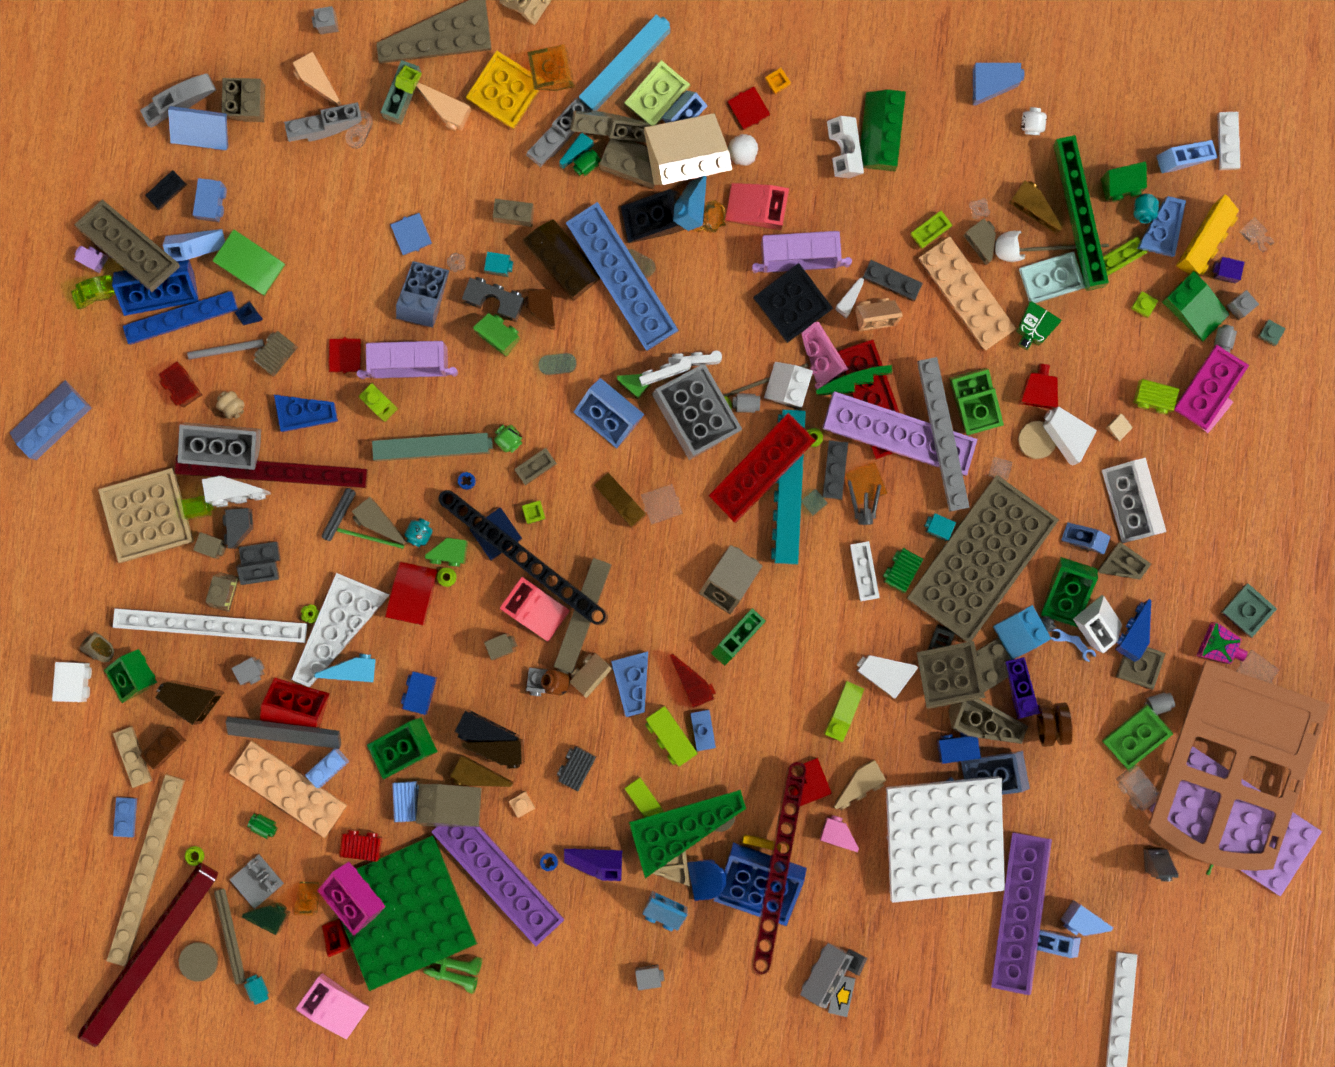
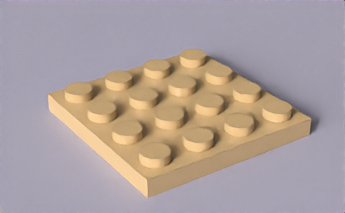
M173 468L98 489L118 563L194 542Z

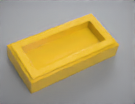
M747 834L743 835L742 843L769 850L773 848L774 841ZM781 843L778 844V851H779V852H781V847H782Z

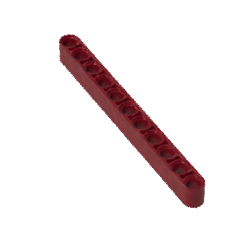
M801 762L792 763L786 772L751 961V970L756 975L766 974L771 967L806 776V767ZM792 768H799L801 776H794ZM790 786L795 787L798 791L797 795H791L788 792V788ZM785 806H792L794 809V814H787L785 812ZM783 824L790 827L791 831L789 834L782 832L781 826ZM778 844H785L787 852H779ZM781 863L784 867L783 872H776L774 864ZM772 882L779 884V892L771 890L770 885ZM769 901L776 904V911L771 912L767 909ZM765 921L772 923V931L768 932L763 928ZM761 941L768 942V951L760 949L759 944ZM758 960L765 963L766 968L764 971L757 970L756 962Z
M202 862L195 867L78 1033V1039L93 1047H97L213 885L218 876L216 870Z

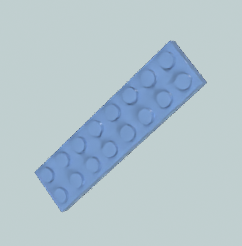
M598 202L566 222L646 351L679 331Z

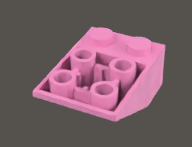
M322 973L304 996L296 1010L311 1021L347 1039L369 1006Z

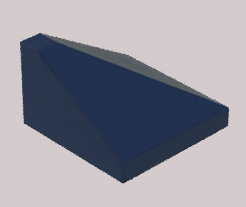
M250 301L235 312L243 325L263 320Z

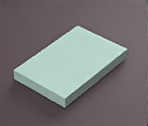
M1074 251L1019 268L1029 302L1039 303L1085 288Z

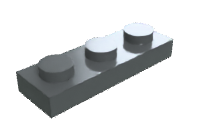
M870 260L863 279L912 301L916 300L923 284L873 260Z
M829 440L823 498L842 500L848 442Z

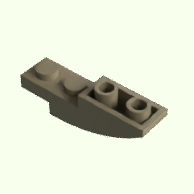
M590 110V112L574 111L570 129L573 132L607 135L611 139L646 143L644 127H649L650 124L621 115Z

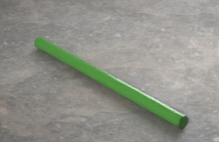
M340 528L337 529V532L404 549L402 544Z

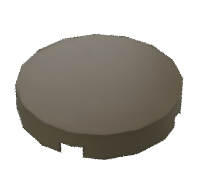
M194 942L186 946L180 954L179 968L181 973L189 980L204 981L210 978L217 969L218 955L210 944Z

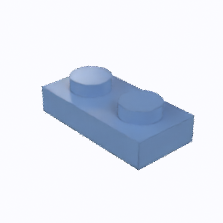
M116 797L113 836L135 837L137 798Z

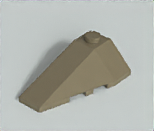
M980 699L951 704L948 710L951 727L970 737L1022 744L1028 728L1027 725Z

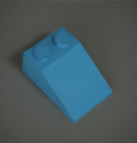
M652 891L642 915H645L644 919L649 922L655 923L658 921L662 923V927L669 931H673V929L678 931L688 915L687 906Z

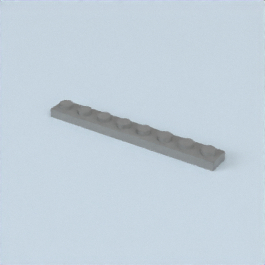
M935 357L917 361L949 512L969 508L938 359Z

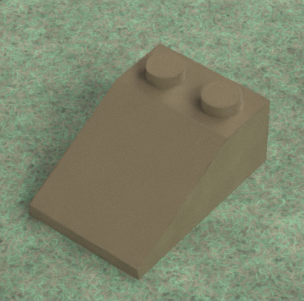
M419 784L416 823L422 826L479 827L482 788Z

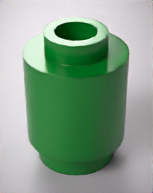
M591 149L573 161L574 166L572 168L578 176L583 175L585 177L599 166L598 163L601 162V159Z
M255 813L247 825L251 832L265 839L273 838L278 829L276 827L277 822L262 814L257 815Z

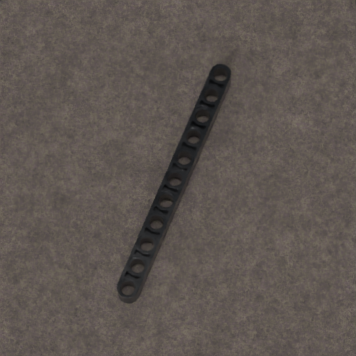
M450 490L440 493L439 503L583 617L599 626L607 622L608 613L460 496ZM452 495V503L446 504V497ZM466 506L468 512L465 516H461L460 510ZM482 518V526L476 528V519ZM494 529L497 530V537L490 539V532ZM511 541L513 544L512 548L506 551L504 545L506 542ZM522 553H526L527 560L521 563L519 556ZM541 564L542 572L535 574V566ZM552 576H556L558 580L555 586L549 585V579ZM566 588H571L573 591L572 596L569 598L564 596ZM586 599L588 606L586 609L581 610L579 602ZM601 611L603 618L601 621L596 622L594 614Z

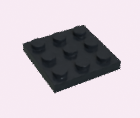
M800 263L796 264L753 297L786 343H789L833 309Z

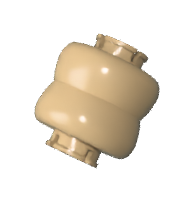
M224 391L217 397L216 407L219 411L223 412L227 419H237L240 417L239 413L243 414L245 404L243 400L238 398L235 392Z

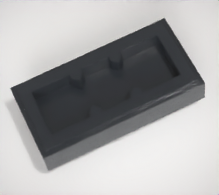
M172 170L145 196L158 210H161L187 184Z

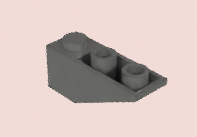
M1144 849L1146 873L1150 874L1151 877L1160 879V881H1173V878L1179 877L1167 849Z

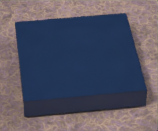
M501 507L486 517L517 542L523 539ZM483 521L478 522L475 527L482 526ZM471 528L469 529L491 561L502 554V552ZM494 529L490 532V539L497 537V530ZM506 542L504 549L508 550L512 547V542Z

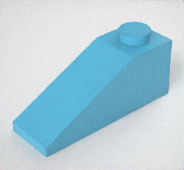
M359 654V657L348 659L314 673V678L374 682L376 659H371V655Z

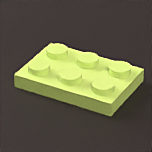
M661 60L625 101L624 105L644 122L649 123V126H654L661 121L662 116L690 87V84Z

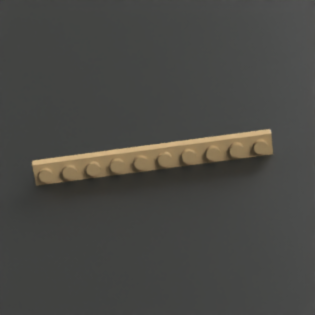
M168 774L164 777L107 958L108 962L125 967L129 961L185 779Z

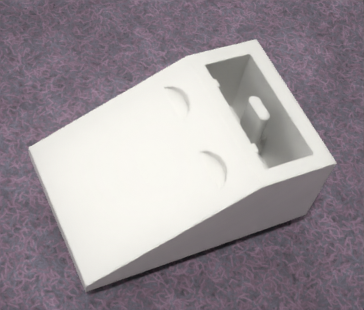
M223 476L202 479L205 501L216 507L228 506V502H235V504L246 503L247 499L263 500L266 499V495H271L270 491Z

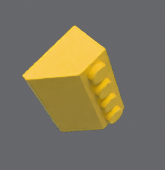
M1224 194L1214 202L1178 261L1176 267L1187 274L1194 271L1199 276L1206 272L1209 267L1207 262L1210 258L1213 259L1219 250L1216 247L1220 242L1223 243L1228 236L1227 229L1229 226L1233 227L1238 219L1236 215L1239 209L1227 195Z

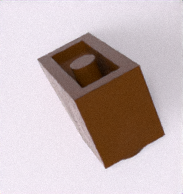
M551 289L527 291L528 296L525 297L526 308H529L531 314L550 329H555Z

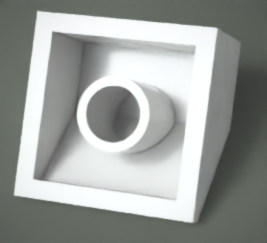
M775 362L764 399L801 409L813 370L797 365Z
M55 662L52 701L87 702V698L90 696L88 679L92 675L90 663Z

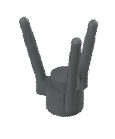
M848 480L855 519H858L859 525L873 524V519H876L881 485L877 486L872 512L871 508H868L867 492L864 493V508H860L859 512L852 483Z

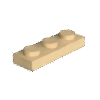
M129 727L113 733L132 788L153 781L146 762L139 756L142 750L134 728Z

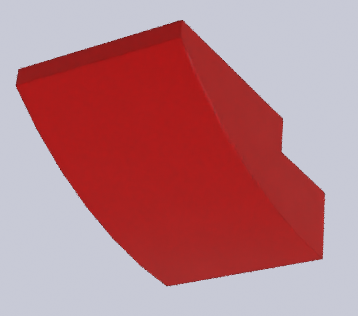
M400 562L385 617L425 626L438 570Z

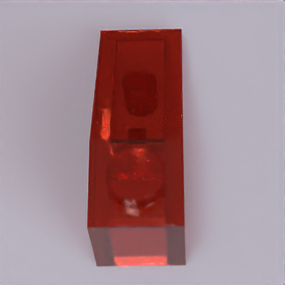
M671 654V660L692 707L695 708L713 700V695L716 692L712 683L707 684L706 680L677 656Z

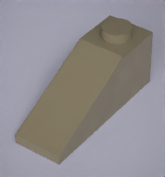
M369 497L352 511L355 515L352 518L359 526L363 525L403 545L408 543L373 498Z

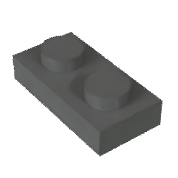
M278 542L239 547L241 564L273 559L281 561Z
M276 559L237 565L240 585L279 580L280 577Z

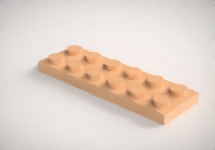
M950 236L919 257L920 263L984 351L1016 330V327Z
M254 741L249 743L229 773L324 838L329 834L347 807V804L322 787L316 788L307 777Z

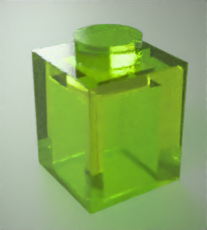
M205 496L181 500L185 519L192 520L212 516L213 506L205 501Z

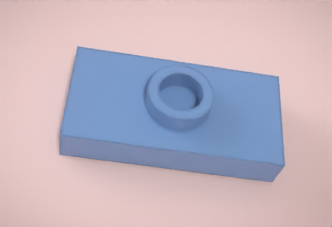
M710 710L691 713L697 751L716 748Z

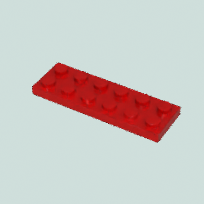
M873 339L838 351L848 368L844 372L845 376L868 368L883 366ZM886 375L873 376V384L854 385L855 393H851L853 398L900 413ZM870 445L875 460L894 454L893 452Z
M788 413L708 496L734 523H737L816 440Z

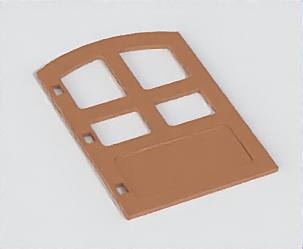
M1204 661L1148 826L1173 847L1203 862L1236 870L1258 871L1273 869L1330 704ZM1311 722L1317 723L1313 734L1308 733ZM1199 736L1235 750L1226 778H1221L1187 765V760L1196 737ZM1250 756H1256L1289 768V775L1280 797H1275L1242 785L1241 781ZM1292 779L1297 780L1294 792L1289 790ZM1182 780L1220 793L1213 819L1203 843L1192 839L1168 821L1179 783ZM1236 799L1271 810L1275 814L1261 853H1240L1219 849ZM1272 836L1278 837L1274 848L1269 846Z

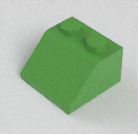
M488 313L473 329L477 335L507 357L520 340L519 332L511 325L506 327L503 324L504 320L498 315L494 314L492 316Z

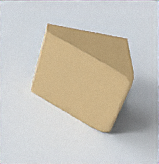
M1119 414L1106 427L1118 441L1133 428L1122 414Z

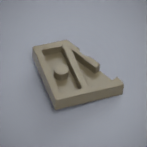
M1119 541L1097 571L1101 574L1140 580L1151 566V563Z

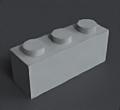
M830 943L821 950V956L812 967L811 975L804 982L802 992L800 993L801 996L823 1008H827L854 956Z

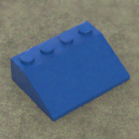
M733 843L724 867L726 887H724L721 895L714 898L713 901L760 917L771 855ZM791 862L789 864L779 924L784 926L788 924L805 881L807 870L806 867ZM781 863L774 864L776 872H783L784 867ZM777 882L771 883V890L779 892V884ZM769 901L767 909L771 912L776 911V904Z

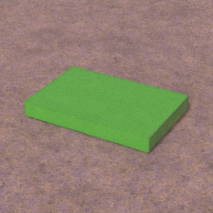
M1146 704L1106 736L1102 742L1129 770L1171 737L1173 732Z

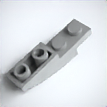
M202 74L159 93L152 98V103L140 111L147 125L152 128L169 117L168 109L170 106L190 108L216 91V88L209 74Z
M576 98L552 123L551 128L528 150L526 156L539 167H542L575 133L570 129L573 112H590L591 109Z
M357 102L323 109L320 115L295 119L284 123L289 142L306 138L311 142L347 130L361 122L362 118Z

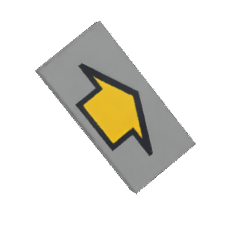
M843 976L830 1000L828 1013L844 1017L848 1016L855 984L854 977Z

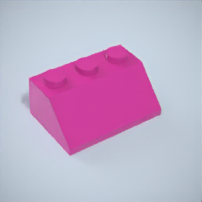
M350 862L333 871L318 889L320 895L353 935L362 930L385 908L381 899L377 897L369 884L364 881Z

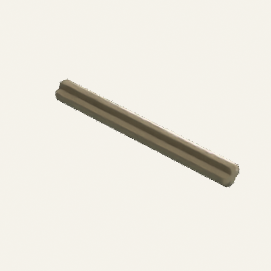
M219 889L214 894L235 984H242L246 981L226 890Z

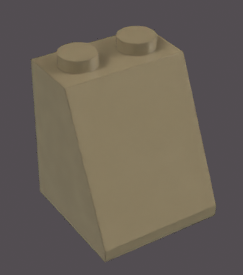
M730 545L699 594L731 615L762 568V565L755 558H750L744 554L738 547Z

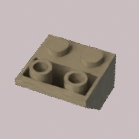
M223 78L222 113H226L227 118L244 122H264V82L261 79Z

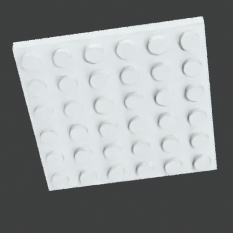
M995 776L886 787L890 901L892 903L1005 890L1001 777Z

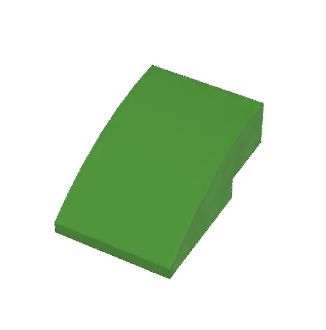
M234 229L213 259L215 264L264 296L286 265Z
M983 368L949 378L966 435L1004 425L989 369Z

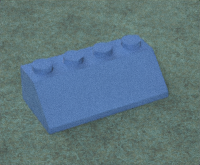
M65 380L10 432V435L16 445L30 459L37 460L92 407Z

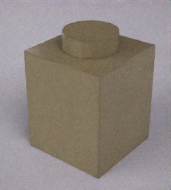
M200 532L193 550L219 559L220 556L224 555L226 546L224 540Z

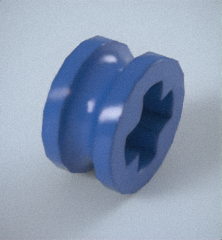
M463 472L458 477V484L461 488L470 490L475 486L476 480L471 473ZM464 476L472 478L470 480L472 483L469 486L467 484L463 486L462 478Z
M552 853L545 854L540 860L542 869L545 871L554 870L558 865L556 855ZM553 858L554 865L546 867L547 863H544V859Z

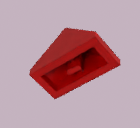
M340 918L322 925L328 957L346 951L351 947Z

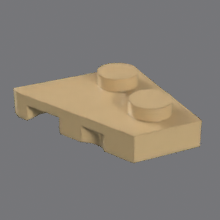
M686 851L652 874L690 886Z

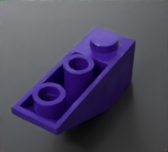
M1025 657L1006 661L1017 719L1040 714Z
M564 849L565 864L602 881H621L622 850Z

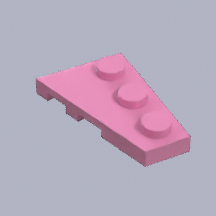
M819 322L813 323L801 333L806 353L812 365L810 368L813 370L812 374L815 377L816 390L832 382L848 370Z

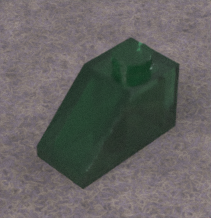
M277 902L276 904L272 903L247 911L242 915V918L277 935L280 933L290 911L286 910L287 907Z

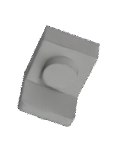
M529 668L526 691H530V695L541 696V693H546L545 689L542 688L541 678L548 670Z

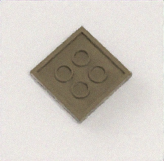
M974 641L917 652L927 709L985 698Z

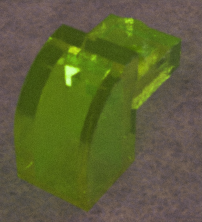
M111 275L90 278L76 284V289L71 293L77 309H84L94 301L107 300L115 295Z

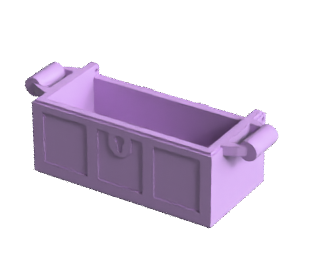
M840 231L764 235L761 242L762 264L754 263L752 271L754 273L784 272L790 270L798 263H800L804 270L849 267L852 259L850 257L841 258Z
M443 341L367 343L366 371H357V376L361 379L442 377L448 375L455 377L458 375L455 367L448 369V347Z

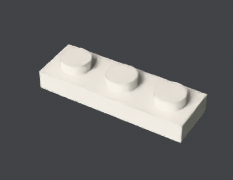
M1219 112L1217 114L1219 170H1239L1238 112Z
M869 541L851 544L850 550L860 602L880 598Z

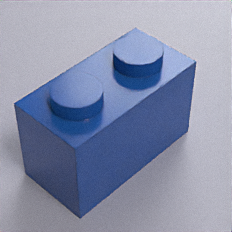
M413 671L412 675L409 674L406 685L409 686L408 691L403 694L401 700L403 709L427 715L437 677Z
M960 733V737H953V734L942 735L941 739L937 740L939 760L942 764L981 758L977 737H970Z

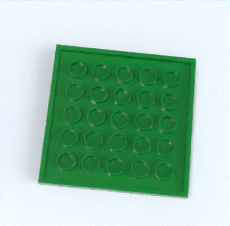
M430 836L380 858L378 862L373 861L356 869L385 905V908L356 935H353L343 923L369 991L478 944L435 836Z

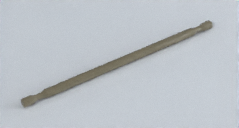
M1109 243L1101 244V247H1109ZM1076 245L1019 249L1020 252L1076 249Z
M803 364L800 367L806 368L808 364ZM770 377L731 391L728 394H723V396L734 395L769 382Z

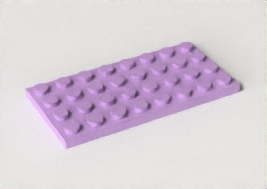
M1192 746L1187 760L1189 767L1221 778L1227 777L1228 769ZM1242 779L1241 783L1243 786L1258 790ZM1185 780L1180 781L1168 815V821L1192 839L1203 843L1213 819L1220 793ZM1158 796L1156 797V799H1155L1154 802L1152 803L1151 807L1149 808V811H1151L1152 813H1153V810H1154V807H1155V804H1156V801H1157ZM1236 799L1219 849L1240 853H1261L1275 815L1274 812ZM1292 813L1274 868L1270 870L1240 871L1278 896H1281L1322 831L1295 813ZM1272 836L1269 844L1270 847H1275L1278 837Z

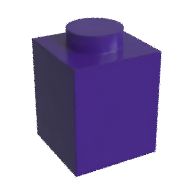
M1221 257L1213 264V279L1236 284L1241 280L1245 262Z

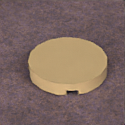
M1033 421L1026 424L1020 430L1018 436L1020 450L1029 458H1045L1056 447V444L1043 427L1045 422Z

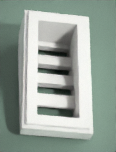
M863 278L857 280L835 307V310L845 318L849 316L863 285Z

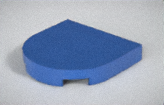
M706 859L687 863L695 901L713 899L721 895L724 887H726V875L724 870L715 861Z

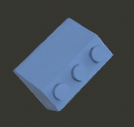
M601 378L588 389L574 410L578 417L616 448L622 444L644 416L639 409Z

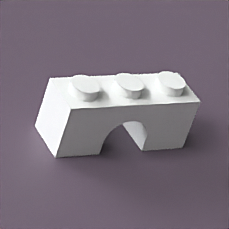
M839 116L828 120L829 140H835L841 149V155L832 158L835 177L852 178L864 174L856 118Z

